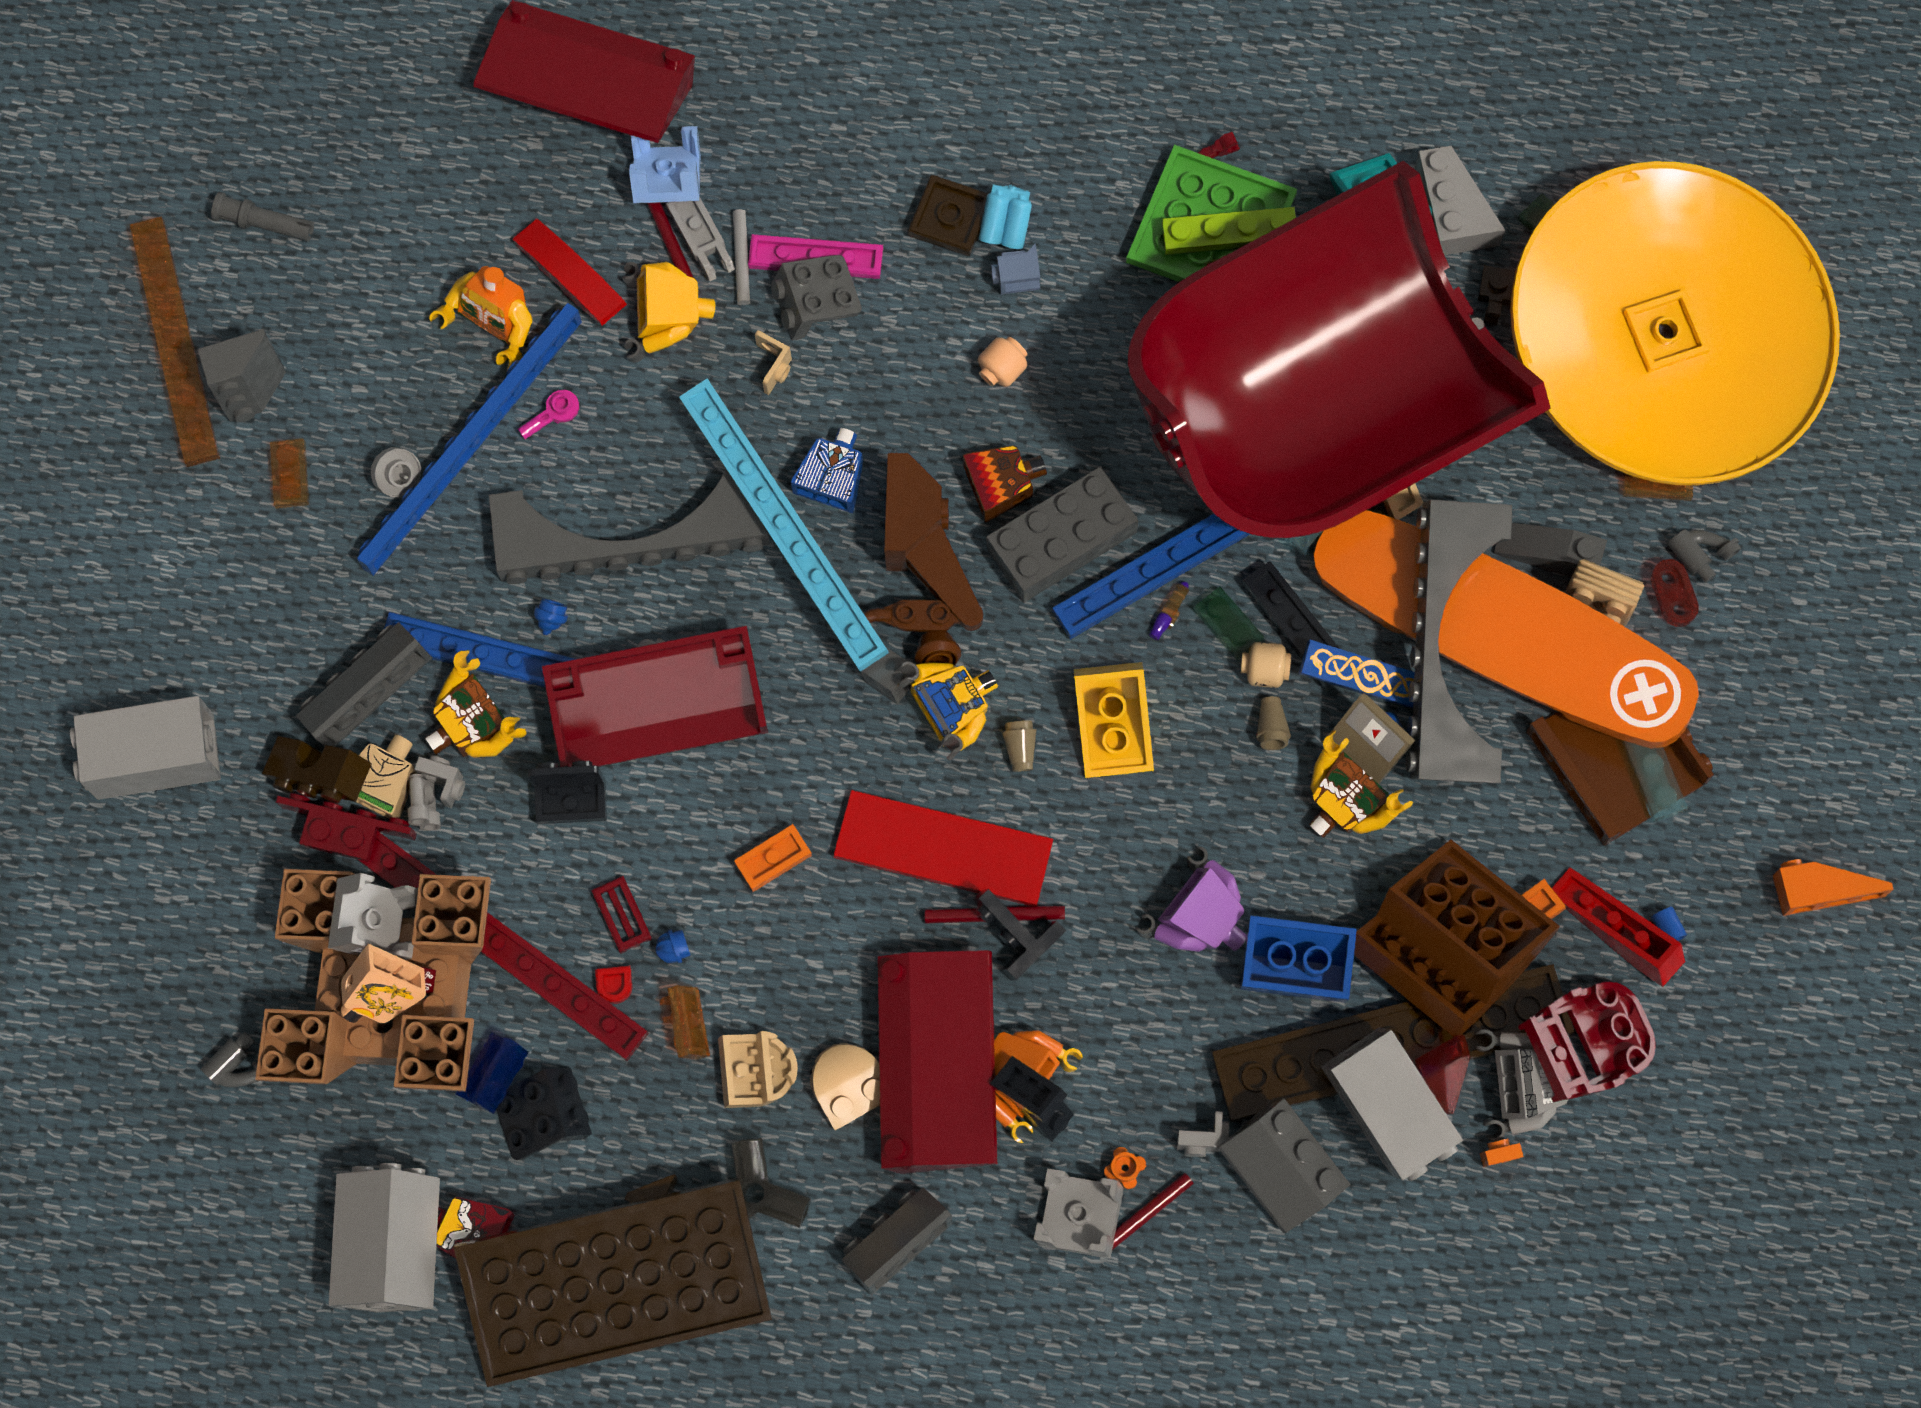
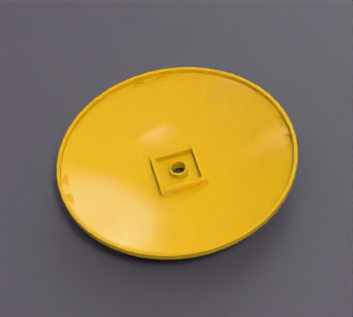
M1662 161L1630 164L1598 174L1568 192L1545 214L1528 239L1516 268L1510 308L1512 335L1518 360L1544 381L1551 409L1545 413L1581 449L1606 465L1628 475L1671 485L1713 484L1746 475L1773 461L1795 444L1815 420L1829 394L1839 356L1840 331L1835 297L1826 270L1817 252L1795 222L1765 195L1732 176L1699 165ZM1660 324H1666L1672 328L1674 333L1672 339L1661 336L1659 333Z

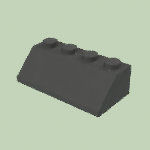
M400 622L395 626L389 625L383 629L377 636L378 641L370 649L365 648L359 651L351 661L353 664L343 673L338 672L327 681V688L318 696L313 695L301 705L300 709L302 711L296 715L313 737L324 746L335 747L432 659L430 654Z

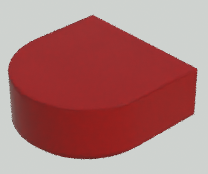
M631 966L595 969L596 987L602 998L611 1004H619L630 996L633 988Z

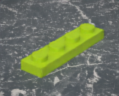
M1295 207L1162 219L1165 255L1241 248L1295 219Z

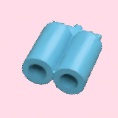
M993 184L992 191L986 197L979 240L988 244H1001L1012 249H1023L1032 208L1031 201L1029 200L1030 192L1017 188L1014 185L999 186Z

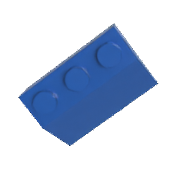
M1250 915L1240 990L1346 1003L1350 996L1357 929Z

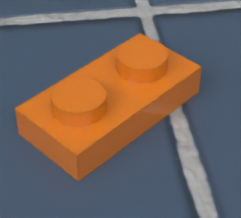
M792 824L735 859L734 863L752 892L811 857L812 853Z

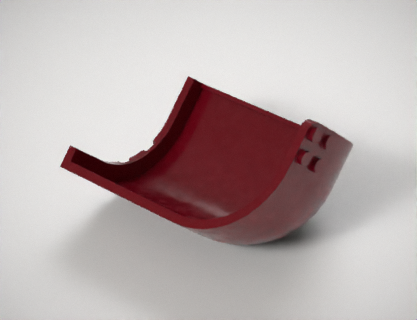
M1404 160L1186 277L1166 292L1144 315L1135 329L1128 350V367L1142 405L1143 413L1153 434V441L1169 465L1211 511L1224 522L1240 531L1268 538L1301 537L1335 527L1551 409L1544 381L1503 348L1486 327L1480 330L1470 318L1474 310L1460 287L1452 288L1444 272L1450 267L1437 236L1420 173Z

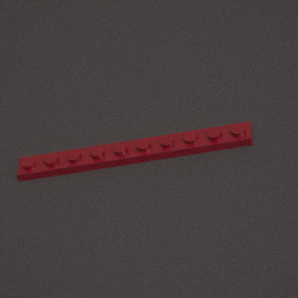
M379 831L369 862L357 860L393 888L405 885L419 888L420 874L437 875ZM487 912L484 943L481 953L625 1061H628L647 1037L648 1031Z

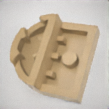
M760 1031L757 1034L722 1035L718 1038L724 1108L761 1107L768 1105L783 1097L791 1085L795 1083L798 1070L796 1056L792 1048H787L783 1042L777 1039L778 1035L767 1031Z
M848 1043L835 1044L821 1052L815 1060L810 1078L812 1092L835 1131L880 1105L879 1062L865 1048Z

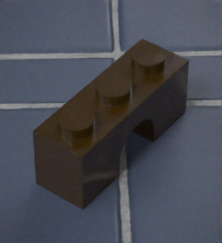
M278 736L262 774L274 781L273 787L291 794L295 789L298 793L310 798H316L317 794H320L324 799L334 803H340L341 799L356 802L372 763L349 749L325 745L321 753L301 740Z

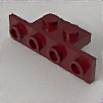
M292 793L289 795V798L278 796L276 803L282 809L308 815L299 843L303 847L369 862L378 831L414 841L417 833L409 827L410 824L402 819L390 817L388 822L377 820V815L369 811L356 809L355 814L344 812L341 805L323 801L322 806L309 803L310 799L305 796Z

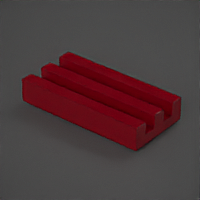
M624 876L591 890L620 954L627 952L632 947L640 946L645 941L652 940ZM621 886L642 932L638 936H635L614 890ZM608 892L629 937V940L625 942L622 941L602 898V894Z

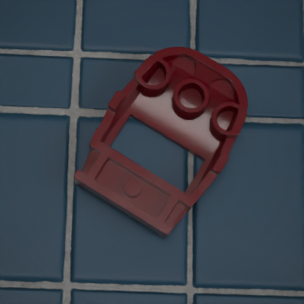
M1609 981L1597 983L1592 987L1584 989L1581 987L1576 988L1546 1005L1518 1026L1520 1031L1525 1029L1555 1095L1551 1097L1553 1103L1592 1095L1625 1084L1626 1079L1648 1067L1655 1055L1656 1042L1654 1032L1642 1005L1630 989L1617 982ZM1568 1012L1597 1075L1596 1078L1588 1080L1559 1014Z

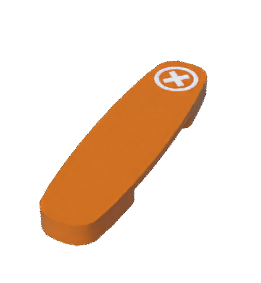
M1366 510L1335 527L1324 530L1314 552L1315 568L1322 584L1350 606L1388 630L1398 634L1402 633L1416 641V633L1412 631V616L1414 612H1417L1418 598H1414L1413 585L1415 578L1419 577V563L1415 562V547L1417 543H1420L1421 529L1393 517ZM1482 553L1461 575L1445 605L1438 639L1439 655L1515 693L1561 712L1570 721L1611 737L1652 749L1666 747L1677 741L1694 714L1699 696L1698 685L1688 668L1662 649L1597 610Z

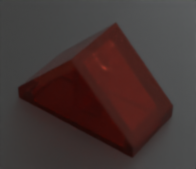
M1457 1035L1415 1059L1417 1070L1447 1114L1454 1115L1470 1060V1053L1464 1035Z

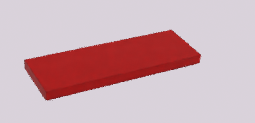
M851 790L834 858L975 893L989 889L999 899L1028 906H1037L1053 839Z

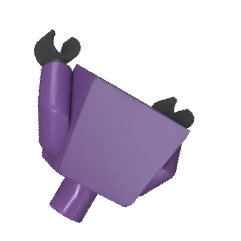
M1197 847L1196 853L1203 857L1201 861H1194L1190 856H1187L1188 867L1194 873L1158 920L1163 924L1158 926L1151 915L1143 914L1141 916L1142 919L1151 922V927L1145 931L1138 927H1135V929L1143 938H1151L1155 935L1157 941L1179 950L1200 952L1205 948L1216 949L1223 941L1233 951H1236L1244 944L1247 935L1235 925L1244 914V908L1240 904L1241 896L1235 877L1215 860L1209 861L1207 850L1204 847Z

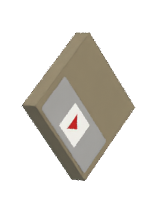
M1365 693L1357 698L1333 729L1336 731L1333 735V740L1336 744L1340 745L1345 738L1349 740L1348 745L1339 755L1345 752L1378 784L1382 782L1415 742L1403 728Z

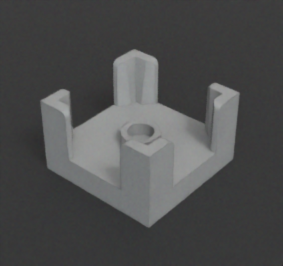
M364 873L338 878L328 948L359 956L368 944H371L404 960L412 959L414 948L412 941L399 943L403 910L416 907L418 888L405 885L389 889L374 885L371 882L374 881L375 877Z
M1047 1168L1044 1187L1048 1190L1043 1222L1042 1224L1037 1222L1034 1240L1042 1247L1111 1259L1124 1190L1123 1186L1118 1180L1101 1178V1182L1069 1177L1065 1171Z

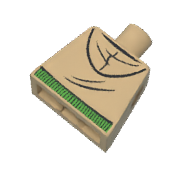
M395 734L386 750L371 743L364 748L359 756L372 763L356 803L388 819L390 817L400 819L410 793L409 776L417 774L414 766L405 760L413 746L410 741Z

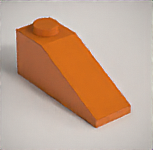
M1801 859L1782 863L1781 868L1773 875L1783 916L1883 898L1894 890L1891 882L1817 862L1803 864Z

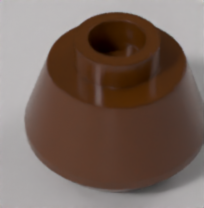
M947 631L926 632L920 637L915 652L916 664L928 662L951 663L955 666L961 658L959 645Z

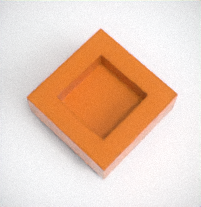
M1545 879L1522 894L1525 899L1550 919H1553L1566 909L1564 903Z
M1508 1139L1488 1143L1489 1150L1479 1153L1483 1167L1524 1157L1520 1143L1510 1145Z

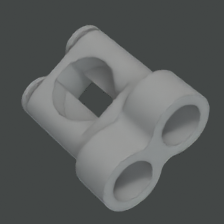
M421 774L410 775L411 807L407 809L408 823L420 826V829L423 831L440 829V813L436 811L434 781L423 779Z

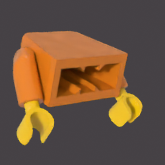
M1039 1030L1017 1031L1012 1035L1001 1032L994 1040L995 1076L1012 1056L1048 1080L1059 1064L1066 1072L1077 1070L1075 1066L1067 1062V1055H1073L1079 1060L1083 1058L1082 1053L1078 1049L1071 1048L1066 1051L1063 1049V1044ZM996 1091V1120L1003 1127L1008 1126L1011 1129V1137L1014 1141L1024 1143L1016 1136V1129L1022 1125L1033 1134L1031 1125L1027 1122H1019L1016 1116L1018 1115L1023 1118L1024 1113L1014 1102Z

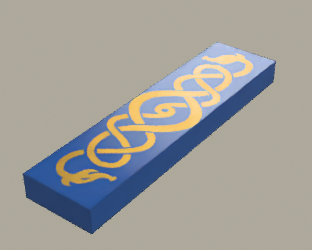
M1313 640L1307 641L1299 674L1413 709V702L1409 701V686L1411 681H1414L1415 672Z

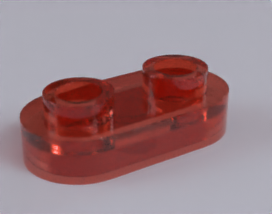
M1666 559L1659 562L1651 574V584L1662 615L1670 625L1685 627L1693 622L1699 611V604L1685 567L1676 560ZM1670 575L1674 583H1665L1662 576ZM1681 606L1685 610V614L1677 615L1673 608Z

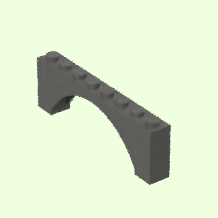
M726 467L717 486L690 515L664 531L633 540H597L567 531L538 513L526 501L522 490L489 495L496 570L500 580L506 581L508 584H521L526 582L527 578L537 576L545 580L556 579L561 576V573L574 572L576 575H588L593 573L594 569L603 567L617 571L626 569L628 564L640 562L645 566H654L662 563V559L675 558L677 561H690L695 559L696 555L706 553L713 557H720L729 554V550L743 549L745 552H756L762 550L763 546L770 545L768 531Z
M1429 500L1422 503V508L1418 509L1416 516V526L1418 529H1421L1420 543H1417L1415 547V562L1419 563V577L1415 578L1413 585L1414 598H1418L1417 612H1414L1412 616V631L1416 633V647H1412L1410 654L1411 667L1415 668L1414 681H1411L1409 686V701L1413 702V716L1409 717L1407 723V733L1415 742L1411 745V751H1408L1406 755V770L1410 772L1411 780L1501 783L1502 748H1493L1482 739L1456 708L1442 675L1438 639L1445 605L1461 575L1488 548L1497 542L1511 540L1512 505Z

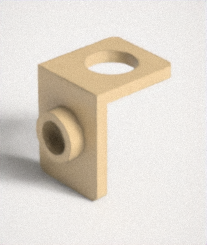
M757 330L755 333L756 345L778 357L762 382L764 393L769 395L776 383H783L788 376L791 368L789 363L792 360L789 346Z

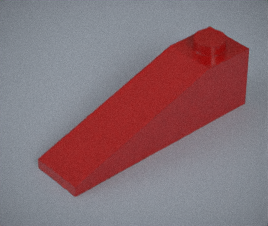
M1571 867L1552 887L1553 891L1566 906L1568 912L1633 967L1663 987L1685 963L1682 944Z

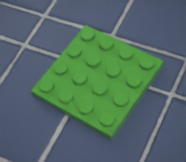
M1174 145L1128 252L1126 263L1181 282L1186 277L1205 267L1204 263L1224 257L1239 248L1165 255L1162 219L1292 207L1297 195V189Z

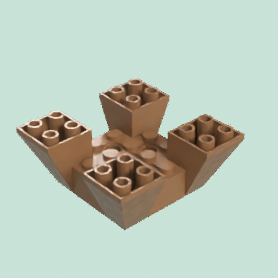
M284 869L275 939L322 954L315 1011L265 1009L255 1080L328 1084L356 1064L396 1066L395 1088L466 1092L474 1019L465 1018L471 964L483 949L491 878L420 874L415 918H402L399 943L412 941L414 946L412 959H407L406 961L420 967L436 970L434 990L426 999H421L391 1019L393 1020V1026L388 1032L384 1033L386 1023H379L366 1016L360 1018L356 1023H351L343 1017L341 1013V1007L343 1006L341 982L343 976L358 956L328 948L337 879L354 875V873L348 871Z

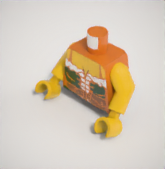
M483 266L477 273L472 271L458 278L444 299L446 304L430 314V321L432 322L441 315L444 318V324L440 329H444L455 320L454 308L458 309L460 315L509 345L508 349L499 352L496 356V363L498 365L505 363L508 358L509 369L514 361L521 360L523 357L519 347L524 346L532 324V316L526 307L523 289L504 277L503 271L497 267Z

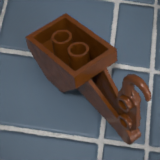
M888 453L884 548L886 571L907 572L910 570L937 600H901L884 608L870 609L863 614L869 623L883 622L901 631L945 632L952 628L954 624H960L965 630L975 631L983 624V610L944 530H949V498H942V486L909 453Z

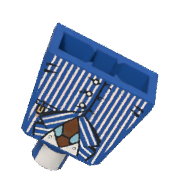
M839 428L834 442L818 438L791 480L793 494L853 514L863 468L862 453L852 449L857 435L851 430Z

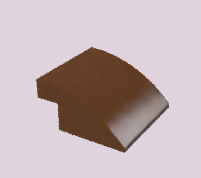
M1450 839L1389 888L1377 915L1356 932L1354 956L1457 1039L1516 981L1547 945L1560 926Z

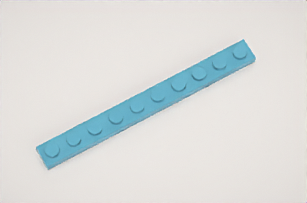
M708 378L679 396L860 672L888 654L889 651Z

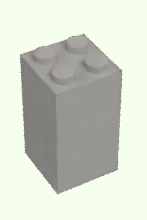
M199 696L74 716L75 727L70 729L71 743L74 749L77 748L78 761L73 762L74 776L76 781H80L85 790L89 791L97 800L221 780L214 714Z
M1379 1027L1320 1066L1390 1175L1400 1180L1408 1178L1409 1181H1413L1428 1171L1427 1164L1436 1158L1439 1161H1443L1458 1151L1456 1145L1462 1142L1463 1139L1392 1030Z
M393 1163L379 1164V1170H374L373 1167L354 1166L350 1173L336 1174L329 1306L376 1313L433 1309L440 1178L425 1175L426 1170L420 1168H406L402 1171L400 1164Z

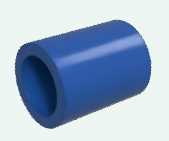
M1673 907L1666 908L1650 917L1655 926L1677 941L1687 936Z

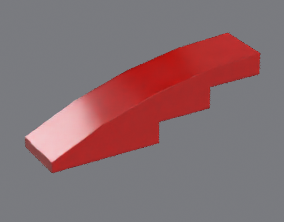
M537 218L512 239L515 245L532 259L538 268L556 283L572 302L601 326L627 305L625 300L587 262Z

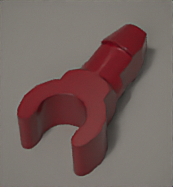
M1229 132L1221 136L1212 145L1202 148L1197 153L1215 158L1236 152L1240 148L1234 133Z

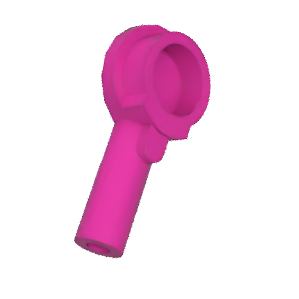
M568 390L553 392L546 401V410L518 428L524 440L552 421L558 424L560 422H568L576 417L579 411V401L576 395Z

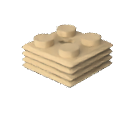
M1582 559L1579 560L1565 593L1619 624L1626 626L1645 586L1641 581Z

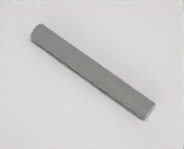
M737 209L733 211L737 304L749 305L750 288L746 211Z

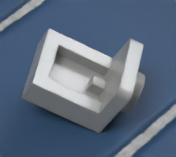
M430 756V759L419 757L414 770L417 774L423 775L425 780H433L435 783L445 785L440 799L445 807L452 809L454 801L461 799L465 789V781L462 780L461 772L458 768L449 766L450 762L441 757Z
M1215 1111L1213 1132L1179 1130L1177 1150H1184V1155L1188 1157H1205L1206 1151L1220 1152L1217 1147L1229 1138V1121H1222L1223 1112Z

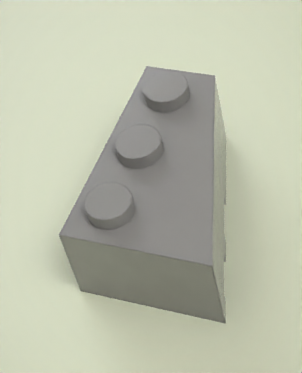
M1452 146L1419 151L1414 168L1420 173L1428 204L1432 208L1434 226L1444 255L1500 246L1505 229Z

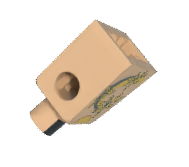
M368 944L343 976L341 982L343 1004L341 1013L351 1023H356L363 1016L379 1023H387L426 996L424 968Z

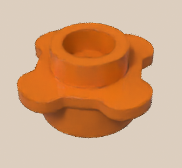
M1118 1147L1113 1152L1114 1158L1111 1164L1105 1167L1104 1175L1107 1179L1118 1180L1125 1189H1133L1137 1185L1136 1178L1139 1172L1143 1171L1146 1167V1161L1141 1156L1136 1157L1134 1154L1127 1152L1126 1148ZM1127 1165L1128 1171H1123L1122 1166Z

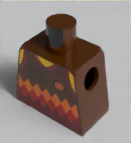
M1014 445L962 455L963 468L984 522H988L1033 497V487L1030 480L1047 475L1041 455L1023 461L1017 446Z

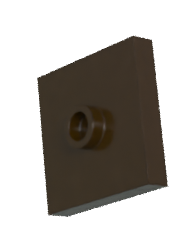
M931 174L908 229V236L970 257L980 233L988 193Z

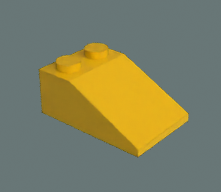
M1137 662L1074 669L1085 778L1154 771L1143 663Z

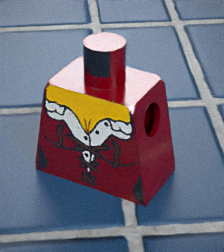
M454 1197L448 1211L438 1207L436 1246L456 1259L454 1252L455 1244L507 1232L515 1215L506 1208Z

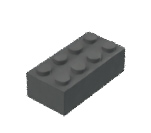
M1100 466L986 536L987 551L1022 602L1025 603L1136 534L1138 519Z

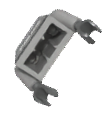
M1490 1030L1477 1031L1476 1035L1485 1034L1489 1038L1487 1047H1474L1477 1051L1484 1052L1492 1049L1494 1046L1501 1047V1050H1495L1502 1119L1509 1120L1501 1122L1494 1117L1485 1119L1482 1123L1484 1126L1498 1124L1499 1127L1496 1134L1487 1135L1486 1137L1492 1141H1499L1504 1137L1505 1132L1511 1131L1513 1135L1541 1129L1556 1114L1557 1107L1565 1105L1568 1100L1552 1102L1551 1097L1555 1096L1527 1033L1501 1032V1036H1497Z

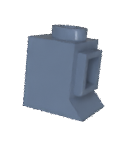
M1036 243L1027 253L1024 250L1001 253V256H997V264H991L993 284L1000 285L1001 295L1040 290V271Z

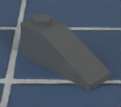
M1512 523L1511 540L1497 542L1493 554L1572 577L1579 560L1585 559L1597 565L1601 564L1607 540L1576 530Z

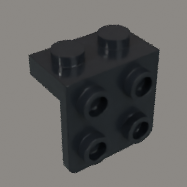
M575 761L571 763L572 767H558L556 763H539L536 765V769H529L528 778L535 787L536 823L556 824L607 821L606 780L600 768L593 765L591 761Z
M571 1068L544 1069L497 1093L494 1097L498 1116L514 1160H523L559 1141L581 1140L592 1135L588 1123V1114L583 1107L578 1092V1083L573 1076Z

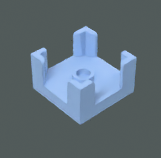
M697 126L681 128L683 146L651 148L649 140L631 135L634 163L630 164L629 175L633 203L699 201L701 154Z

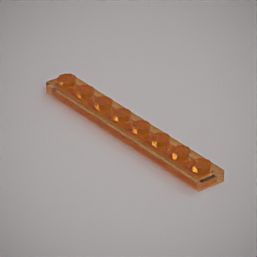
M161 216L130 224L184 463L187 467L220 459L165 221Z

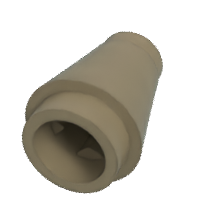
M1274 696L1265 697L1260 701L1261 706L1256 739L1260 742L1261 748L1265 750H1280L1288 745L1291 733L1283 706L1281 705V699Z
M1032 721L1005 723V731L1002 734L1013 772L1033 770L1037 729H1033Z

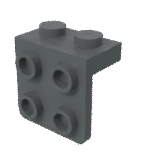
M841 255L782 263L771 283L772 295L775 300H778L782 310V324L785 329H788L792 341L805 338L813 323L858 316L862 310L847 263Z

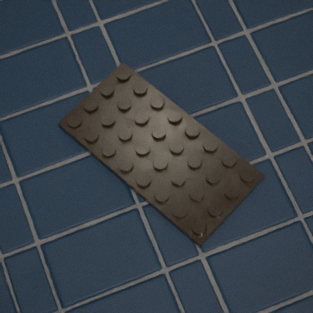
M740 1177L454 1245V1252L487 1387L772 1320Z

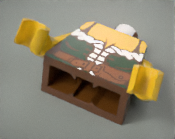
M470 650L460 651L455 654L453 661L455 667H453L444 682L435 702V708L432 711L441 727L426 736L425 739L436 755L451 744H454L463 757L467 755L473 758L494 757L511 744L513 738H522L526 735V729H514L515 724L520 721V717L504 718L475 675L471 674L469 676L468 671L475 670L480 666L478 658L472 659L467 664L466 657Z
M1333 730L1324 739V748L1314 765L1310 788L1314 794L1312 799L1322 810L1309 825L1323 838L1337 824L1341 825L1349 834L1353 831L1358 834H1364L1383 829L1399 813L1410 808L1413 802L1409 801L1402 805L1398 800V796L1404 791L1403 789L1389 794L1345 752L1339 755L1348 745L1349 740L1345 738L1340 745L1336 744L1333 740V735L1336 731Z

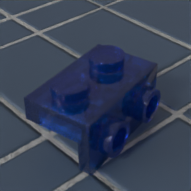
M491 1032L468 1072L466 1092L457 1091L456 1095L494 1114L498 1105L505 1098L506 1091L517 1072L522 1068L529 1051L514 1040L502 1038Z

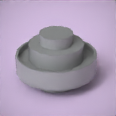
M391 447L383 450L375 457L371 466V478L374 486L379 492L390 497L402 498L411 487L415 488L421 480L422 468L419 460L413 453L403 448Z

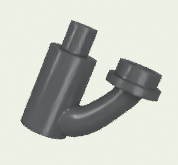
M1684 529L1667 543L1693 576L1698 573L1705 583L1713 579L1716 573L1709 566L1712 560L1699 544L1718 548L1717 556H1722L1725 561L1741 550L1737 538L1730 541L1705 530L1687 531Z
M246 1032L235 1042L230 1038L200 1070L217 1086L241 1087L259 1082L255 1080L257 1063L255 1061L251 1064L255 1068L254 1070L232 1073L248 1056L245 1051L255 1041Z

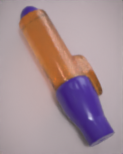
M1184 581L1177 584L1161 613L1158 614L1154 626L1149 633V636L1154 640H1159L1161 635L1168 628L1171 629L1180 614L1178 609L1189 592L1187 582Z

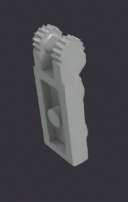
M700 196L699 201L666 203L667 209L695 261H699L710 282L716 279V272L708 261L707 256L715 252L718 253L721 264L728 273L735 270L733 262L725 249V242Z

